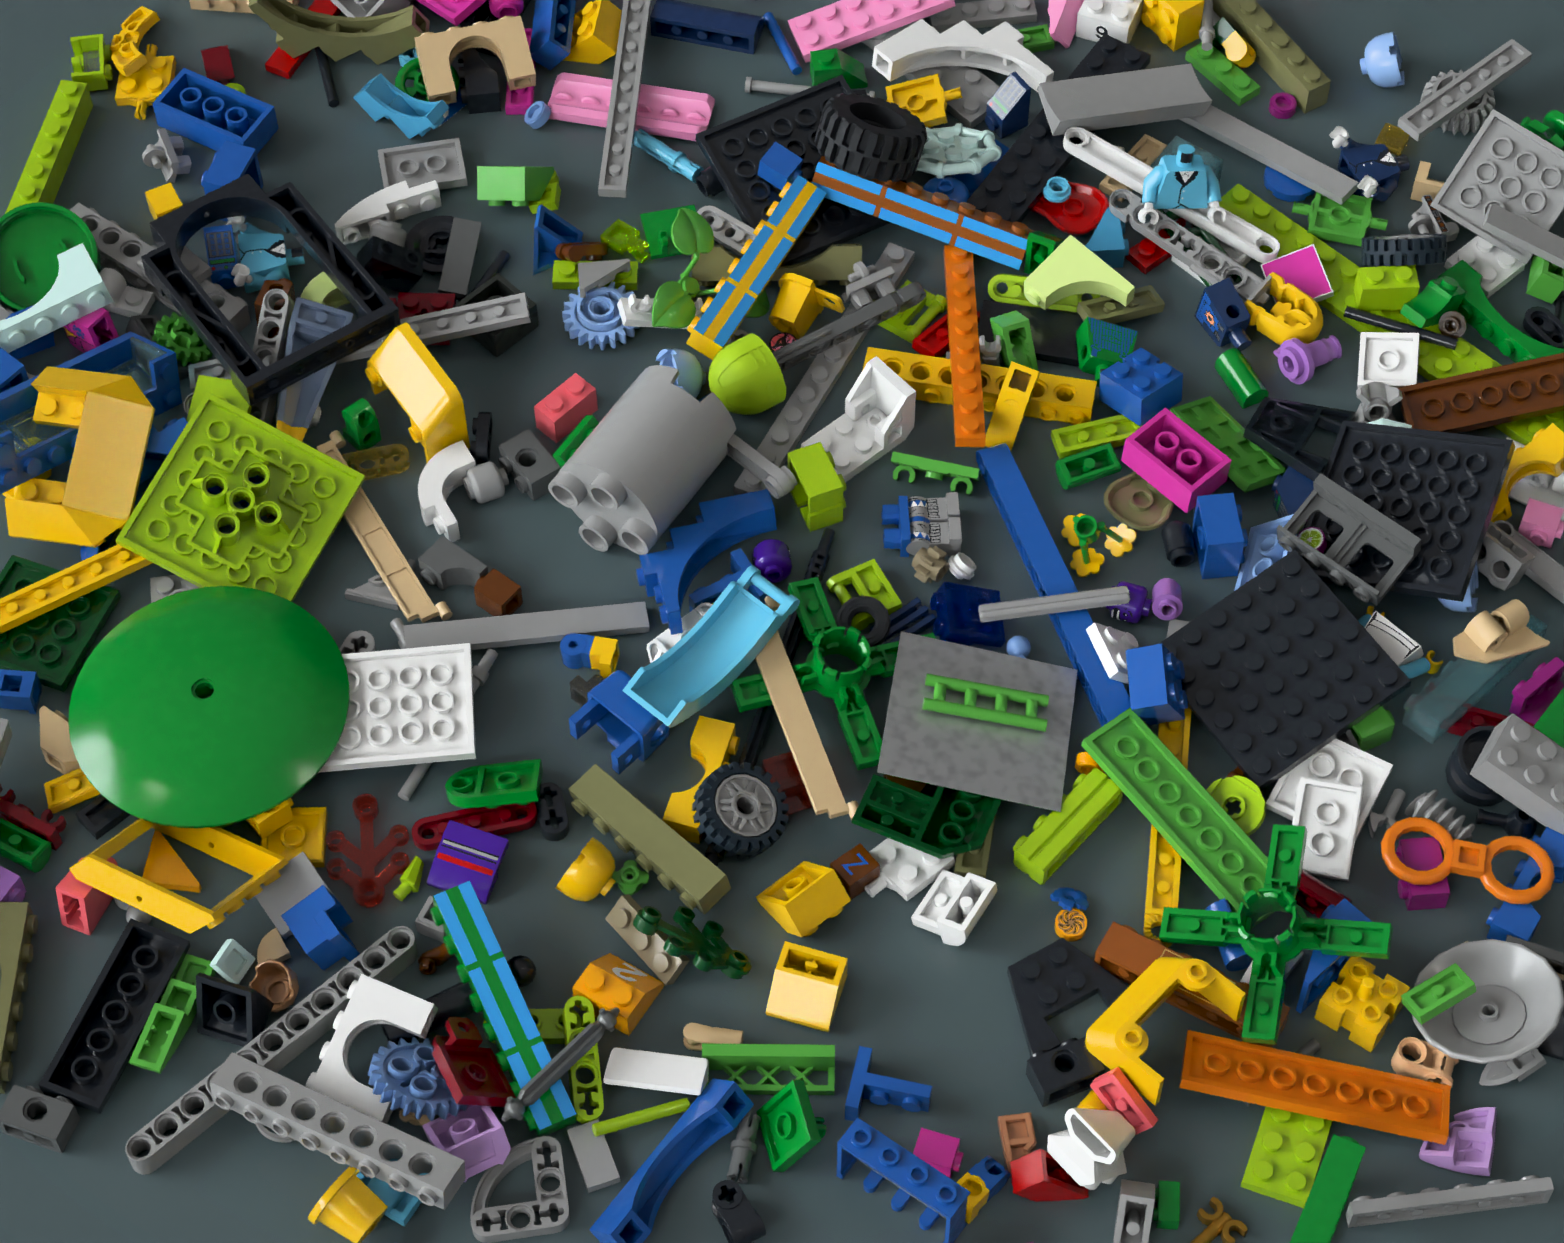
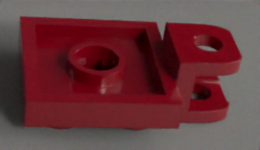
M399 292L397 301L396 298H390L399 309L400 319L456 307V296L453 293ZM451 340L428 345H450Z
M449 1017L445 1025L450 1036H435L432 1041L435 1049L432 1055L456 1104L505 1107L506 1099L510 1096L516 1098L492 1049L479 1047L483 1039L477 1027L469 1018ZM458 1026L464 1028L466 1032L462 1031Z

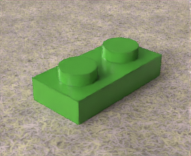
M1454 963L1402 994L1401 1000L1402 1004L1422 1025L1475 993L1476 986L1467 974Z

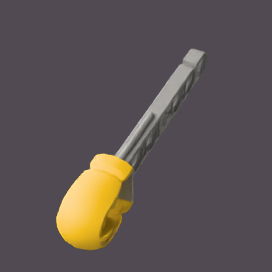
M1117 189L1111 193L1109 209L1115 217L1124 223L1129 221L1134 230L1189 266L1191 271L1210 284L1218 283L1232 274L1240 276L1242 279L1241 283L1234 285L1250 314L1249 325H1256L1257 331L1278 345L1291 338H1298L1301 342L1309 344L1318 337L1323 327V314L1318 303L1311 296L1291 283L1285 284L1284 278L1275 272L1270 273L1263 280L1212 244H1207L1159 210L1154 209V207L1153 210L1159 215L1158 222L1155 225L1151 224V222H1138L1136 217L1145 205L1142 203V199L1127 189ZM1119 198H1125L1130 204L1125 208H1118L1114 205V202ZM1168 228L1174 232V235L1171 238L1165 239L1158 233L1161 229ZM1184 246L1186 248L1194 246V251L1188 250L1187 252H1185ZM1208 259H1214L1219 263V266L1216 269H1208L1203 263ZM1269 294L1278 301L1272 307L1270 313L1262 308L1269 300Z

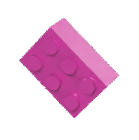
M1166 407L1125 439L1121 458L1123 463L1185 513L1196 507L1197 496L1210 495L1227 481L1232 461Z

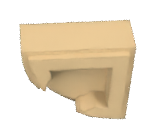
M277 928L272 929L261 940L257 951L258 964L269 959L283 962L291 958L290 952Z

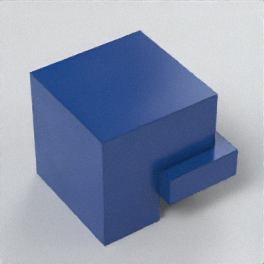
M324 885L281 915L305 953L323 971L342 957L351 962L360 954L347 933L343 930L353 920L341 902Z

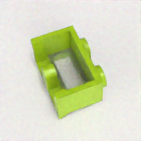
M103 34L70 37L75 56L71 57L74 73H71L72 81L87 83L89 91L108 89V81L113 80L111 64H107V61H112L110 44H105Z

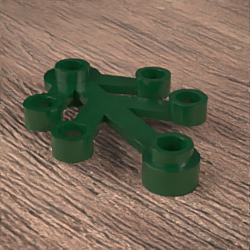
M645 906L644 909H640L633 920L634 927L645 935H655L658 930L670 935L663 946L664 950L674 957L696 955L693 959V965L701 971L708 972L711 969H721L730 978L742 979L751 970L748 957L739 950H732L721 937L724 929L719 923L711 920L707 921L701 933L692 922L695 918V913L685 906H679L673 916L674 921L681 925L685 931L661 920L662 915L660 911L651 906Z

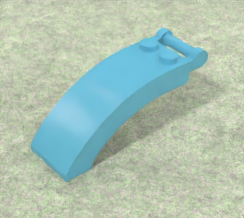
M754 565L749 566L737 582L732 581L728 584L706 614L679 642L649 665L640 667L622 691L669 728L678 725L715 699L749 666L786 618L798 608L800 600L792 594L787 595L763 577L761 571ZM751 585H755L779 603L780 606L774 612L749 593L747 589Z

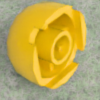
M592 837L556 887L560 892L576 901L586 902L593 900L599 893L605 897L616 882L611 878L615 871V860L611 852L601 842Z

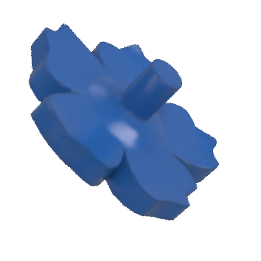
M1060 887L1050 895L1051 901L1059 902L1058 905L1062 906L1063 910L1072 911L1073 907L1079 910H1087L1089 908L1088 897L1082 891H1074L1073 888Z

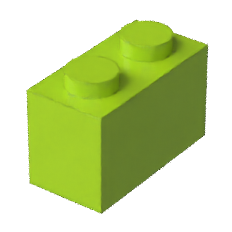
M1415 265L1358 267L1353 288L1357 309L1363 311L1402 309L1405 303L1418 296L1420 285Z

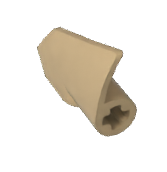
M1513 599L1492 613L1486 610L1476 615L1468 623L1465 630L1453 638V650L1456 657L1489 664L1546 647L1550 644V641L1535 634L1526 626L1530 619L1529 611L1524 603Z

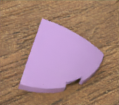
M1496 1107L1469 1109L1455 1114V1121L1449 1123V1137L1446 1145L1424 1141L1419 1152V1158L1444 1169L1465 1174L1490 1176L1496 1132Z

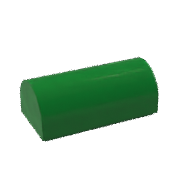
M1238 348L1229 349L1217 358L1214 368L1242 409L1260 403L1264 397L1269 396L1268 390Z
M1107 443L1056 461L1055 469L1062 488L1068 490L1121 471L1122 466L1111 443Z
M0 818V856L34 873L41 871L50 858L52 851L51 843Z

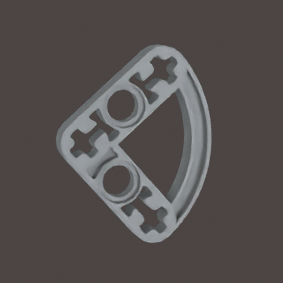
M542 1136L519 1143L511 1148L503 1165L497 1164L485 1171L476 1187L471 1204V1227L473 1235L478 1241L492 1243L554 1234L567 1228L570 1223V1211L562 1149L556 1138ZM543 1148H550L552 1152L550 1155L552 1167L545 1168ZM532 1159L537 1200L488 1207L490 1198L500 1181L514 1168ZM548 1177H555L560 1181V1186L555 1191H545L541 1187L543 1180ZM551 1210H557L558 1214H560L558 1221L552 1222L551 1217H548L551 1215ZM536 1211H539L540 1214V1225H536V1216L534 1213ZM516 1214H527L530 1217L529 1224L523 1228L514 1227L511 1224V1220ZM502 1216H505L506 1230H502ZM490 1219V1223L493 1224L488 1232H484L483 1227H481L483 1226V1220Z

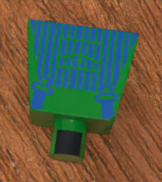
M1087 316L1076 331L1079 369L1082 372L1095 375L1094 381H1097L1096 386L1099 387L1100 372L1118 361L1123 363V358L1133 352L1138 331Z

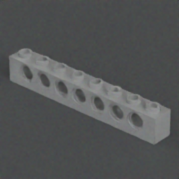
M78 202L70 209V211L85 222L93 234L99 248L102 267L116 270L124 277L125 281L138 289L153 292L156 300L182 315L166 295L162 296L137 266L141 256L158 247L150 246L143 242L138 235L132 232L129 233L122 229L115 221H109L102 217L94 208H87ZM206 279L199 284L238 333L251 322L248 305L242 298L232 296L219 284H213Z
M233 1052L210 1080L212 1101L224 1110L231 1109L243 1115L245 1119L252 1123H261L271 1128L277 1135L295 1139L305 1148L312 1151L318 1150L330 1156L332 1160L339 1164H348L358 1169L366 1177H375L382 1180L398 1192L405 1191L416 1196L422 1203L428 1206L435 1205L445 1210L466 1179L465 1160Z

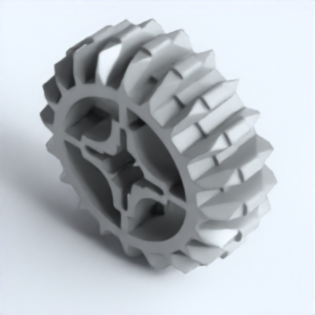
M1450 69L1447 74L1440 71L1437 77L1432 76L1429 83H1426V86L1423 88L1420 102H1423L1463 73L1462 69L1459 73H1455ZM1489 90L1439 127L1442 128L1443 133L1447 130L1452 131L1453 135L1457 132H1461L1464 136L1469 131L1476 133L1482 127L1491 111L1495 109L1494 91Z

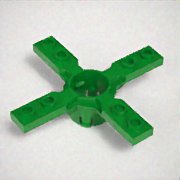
M818 577L789 583V594L794 595L800 600L796 612L806 638L813 646L805 663L792 666L802 693L815 690L822 696L834 700L838 711L837 718L857 770L878 766L882 739L863 691L868 686L870 677L880 675L886 678L894 675L899 641L870 647L863 635L861 641H858L861 631L851 626L847 631V635H844L846 627H837ZM934 633L921 635L936 639ZM831 654L843 655L854 661L858 668L853 671L841 672L839 679H836L838 675L837 670L827 666L823 672L825 661L822 657ZM761 673L735 679L730 684L739 712L773 705Z
M1273 824L1264 888L1258 889L1261 896L1258 897L1254 890L1247 892L1243 896L1247 906L1245 907L1244 903L1241 902L1238 912L1164 907L1159 935L1162 942L1226 947L1229 944H1241L1245 953L1253 959L1241 1036L1244 1042L1277 1045L1286 984L1284 980L1286 962L1296 958L1303 949L1320 950L1322 954L1389 959L1393 932L1391 923L1310 918L1306 916L1303 908L1296 904L1295 899L1300 887L1308 832L1306 826ZM1281 911L1293 916L1289 926L1292 934L1286 929L1283 934L1277 936L1279 944L1272 938H1255V935L1251 933L1254 923L1261 916L1269 912Z

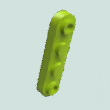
M1000 273L989 281L988 293L994 301L1042 308L1039 305L1031 304L1024 295V280L1028 276ZM1001 282L1006 283L1008 286V290L1004 293L999 292L997 289V285ZM1083 294L1062 298L1047 309L1077 312L1076 309L1078 303L1082 302L1081 297ZM1091 294L1092 299L1101 297L1099 294Z

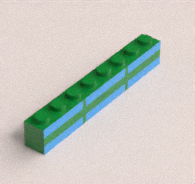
M467 881L434 895V907L430 908V912L436 926L442 925L447 936L443 937L446 949L450 955L455 954L460 965L456 966L460 980L463 984L469 983L473 992V994L469 995L471 1004L476 1013L482 1012L486 1023L482 1024L485 1035L489 1042L495 1041L499 1050L495 1054L503 1072L508 1070L513 1081L509 1085L517 1098L520 1090L552 1059L471 882ZM561 1079L554 1083L533 1105L526 1106V1112L523 1114L528 1130H535L538 1137L547 1136L576 1123L577 1115Z

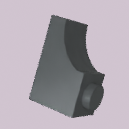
M441 536L418 558L422 579L427 584L435 585L443 591L453 585L463 584L474 587L481 576L488 574L487 565L444 536Z

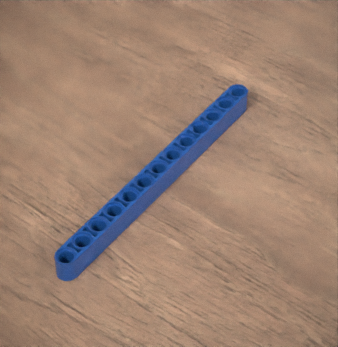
M1002 443L976 451V461L978 468L982 471L981 475L1039 597L1078 592L1007 444ZM1087 609L1048 614L1073 668L1078 670L1077 676L1101 727L1131 708L1130 697L1123 683L1109 679L1086 631L1093 624Z

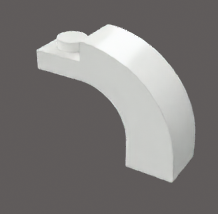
M463 440L442 449L434 455L424 467L418 483L421 515L426 527L434 524L438 534L444 533L445 537L451 542L459 540L460 533L458 522L447 505L446 500L454 489L464 484L463 478L466 477L467 470L476 466L475 460Z

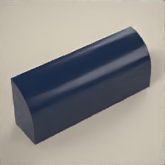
M657 0L650 15L651 36L754 55L765 20L762 16L682 1Z

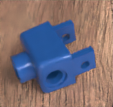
M616 670L587 692L588 702L569 718L570 735L576 740L595 724L606 733L608 742L616 748L611 753L612 769L618 774H621L637 758L644 762L670 734V728L622 691L632 678L623 670Z

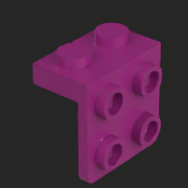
M1556 656L1548 664L1545 662L1540 664L1534 671L1532 678L1527 682L1525 680L1520 681L1512 691L1514 697L1509 712L1535 725L1564 688V684L1560 681L1564 671V662Z

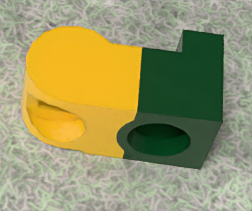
M1222 17L1213 26L1215 38L1212 45L1219 51L1224 48L1226 57L1239 68L1251 66L1256 58L1255 50L1228 20Z

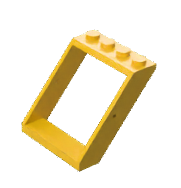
M139 818L69 869L77 880L191 934L207 925L209 930L219 925L226 919L223 915L225 912L230 915L245 905L242 900L244 897L246 900H249L263 891L260 886L262 883L264 886H267L281 877L279 870L289 862L285 857L218 826L178 828L152 823ZM150 828H153L251 874L253 877L212 909H208L107 861V859Z

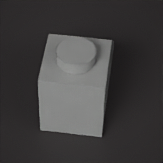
M1121 1179L1113 1243L1149 1242L1155 1202V1184Z

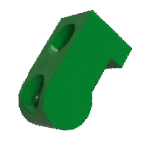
M361 398L342 410V416L346 427L342 429L343 437L360 454L382 440L375 411L366 399ZM370 433L372 436L363 442L364 437Z

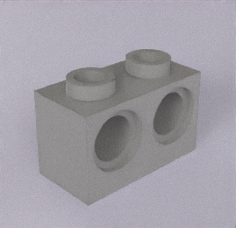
M1490 521L1483 541L1486 553L1481 549L1477 558L1478 571L1485 575L1493 586L1505 591L1518 584L1536 556ZM1504 562L1508 564L1510 572L1504 567Z

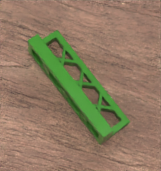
M702 1043V1058L708 1059L709 1070H724L730 1076L728 1081H735L746 1095H776L786 1086L781 1085L773 1078L780 1071H790L796 1077L795 1080H804L808 1095H835V1045ZM748 1070H756L763 1076L757 1084H747L740 1077ZM813 1071H828V1085H813L807 1077Z

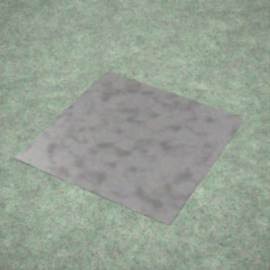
M901 631L877 773L1061 812L1078 670ZM926 674L1049 695L1048 706H1038L1037 718L1048 720L1046 731L922 710L924 697L933 699L934 687L925 686ZM946 691V701L964 704V692ZM977 695L976 707L995 710V698ZM1008 701L1007 712L1025 715V703Z

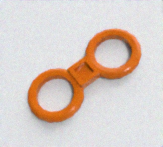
M1408 817L1395 822L1386 830L1381 842L1382 859L1388 870L1400 880L1413 885H1431L1443 881L1450 873L1479 878L1485 889L1497 899L1510 904H1529L1540 900L1551 890L1555 879L1554 864L1547 851L1535 841L1521 836H1504L1492 840L1488 845L1458 839L1454 840L1451 833L1438 822L1424 817ZM1411 831L1429 834L1439 841L1442 846L1444 860L1436 868L1428 871H1417L1409 868L1399 860L1395 853L1396 840L1403 834ZM1507 850H1518L1526 853L1538 864L1541 879L1534 887L1526 890H1514L1506 887L1494 876L1491 866L1492 859L1497 854Z

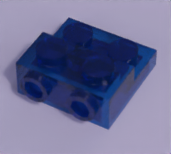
M943 582L937 592L933 593L930 601L931 610L937 613V618L933 625L934 635L939 636V640L971 646L974 643L1001 648L1005 643L1003 620L981 622L978 612L979 605L1001 602L1000 592L998 590Z

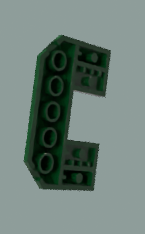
M874 774L851 823L939 859H944L982 847L1002 800L938 786L932 798Z

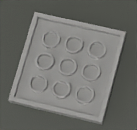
M1493 109L1430 206L1527 265L1534 254L1482 229L1487 210L1493 203L1550 231L1564 210V151Z

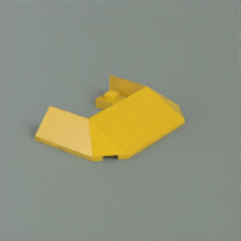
M47 366L31 383L39 392L33 421L41 425L78 429L67 482L32 478L18 485L15 499L5 498L8 534L10 537L96 548L105 542L104 538L118 528L120 530L123 529L133 512L155 408L143 394L132 376Z

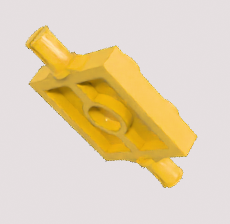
M154 44L146 46L145 58L148 63L128 77L120 72L115 93L117 106H135L134 116L141 120V117L143 120L146 118L147 107L153 105L152 103L175 77L177 65L175 57H156L158 47Z
M938 73L886 86V102L895 103L900 108L909 110L912 115H916L924 123L925 127L928 128L948 123L946 115L947 102L963 98L960 87L944 91Z

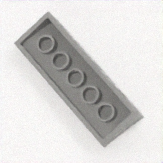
M1191 63L1043 82L1037 88L1053 136L1065 134L1066 130L1070 127H1081L1087 131L1204 116L1212 103V99L1199 83Z

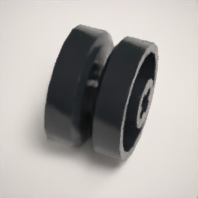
M1478 726L1468 730L1450 755L1445 769L1447 783L1454 794L1464 802L1475 806H1493L1505 799L1470 775L1474 764L1495 728L1494 726Z

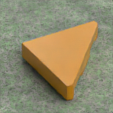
M155 830L142 878L169 890L201 893L202 888L198 880L162 833Z

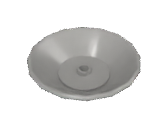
M1496 939L1464 942L1438 954L1419 973L1414 986H1418L1454 963L1475 983L1476 992L1422 1025L1414 1016L1413 1022L1428 1044L1451 1058L1479 1064L1510 1061L1538 1048L1557 1028L1564 1008L1561 978L1546 958L1522 944Z

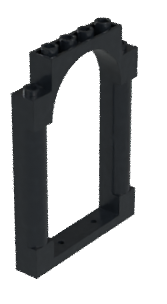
M248 173L149 223L153 241L158 248L141 256L145 275L162 296L166 295L230 374L233 385L250 406L386 336L395 327L401 325L398 307L291 182L265 194ZM236 216H250L270 221L283 229L286 234L289 232L293 234L357 310L358 319L266 367L181 262L182 251L188 240L197 231L217 220Z

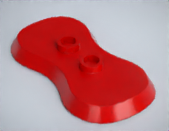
M1068 181L1071 186V196L1068 200L1061 203H1053L1048 201L1043 195L1031 210L1046 217L1063 233L1081 236L1098 226L1104 212L1109 207V201L1106 195L1096 187Z

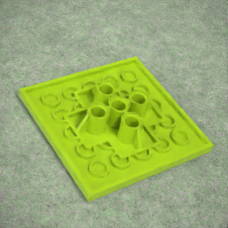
M206 392L116 538V543L200 588L215 586L253 588L273 593L293 602L362 485L365 475L215 395ZM259 475L264 478V481L260 484H254L249 481V478ZM219 486L223 491L213 495L207 489ZM246 500L250 505L247 508L239 509L234 506V503ZM267 514H272L276 517V520L272 523H265L260 518ZM227 524L235 529L230 534H224L219 531L220 527Z

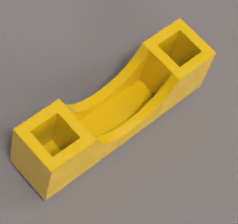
M1554 423L1546 429L1542 428L1537 431L1531 442L1525 447H1519L1514 451L1490 520L1494 523L1498 520L1506 521L1512 516L1508 499L1513 486L1519 480L1528 475L1539 473L1558 477L1564 472V432Z
M699 715L690 740L691 757L702 765L705 774L701 781L691 789L671 793L662 818L668 826L686 841L700 844L703 834L700 835L697 830L700 822L694 823L693 816L697 811H692V804L695 802L693 798L702 782L722 765L731 764L728 762L730 755H736L740 737L736 736L734 723Z

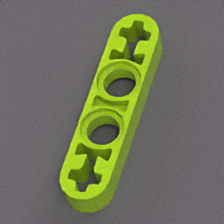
M573 996L564 1006L562 1018L565 1047L586 1026L595 1022L593 1004L584 996ZM575 1005H578L581 1011H586L581 1018V1027L575 1028L577 1025L576 1014L570 1013ZM596 1043L568 1070L571 1103L577 1114L576 1120L581 1124L599 1119L604 1110L598 1043ZM580 1068H588L592 1071L594 1080L591 1083L583 1084L577 1080L576 1071ZM595 1090V1092H591L589 1095V1104L593 1107L596 1106V1109L593 1110L591 1115H587L586 1110L580 1109V1107L585 1102V1092Z

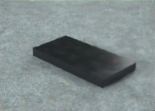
M984 300L978 324L979 338L981 335H984L986 342H994L990 318L1017 310L1029 319L1036 360L1079 366L1076 331L1083 323V319L1079 314Z

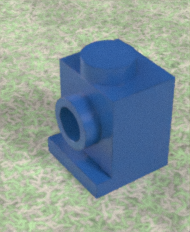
M0 669V708L29 710L30 714H36L42 692L37 672Z

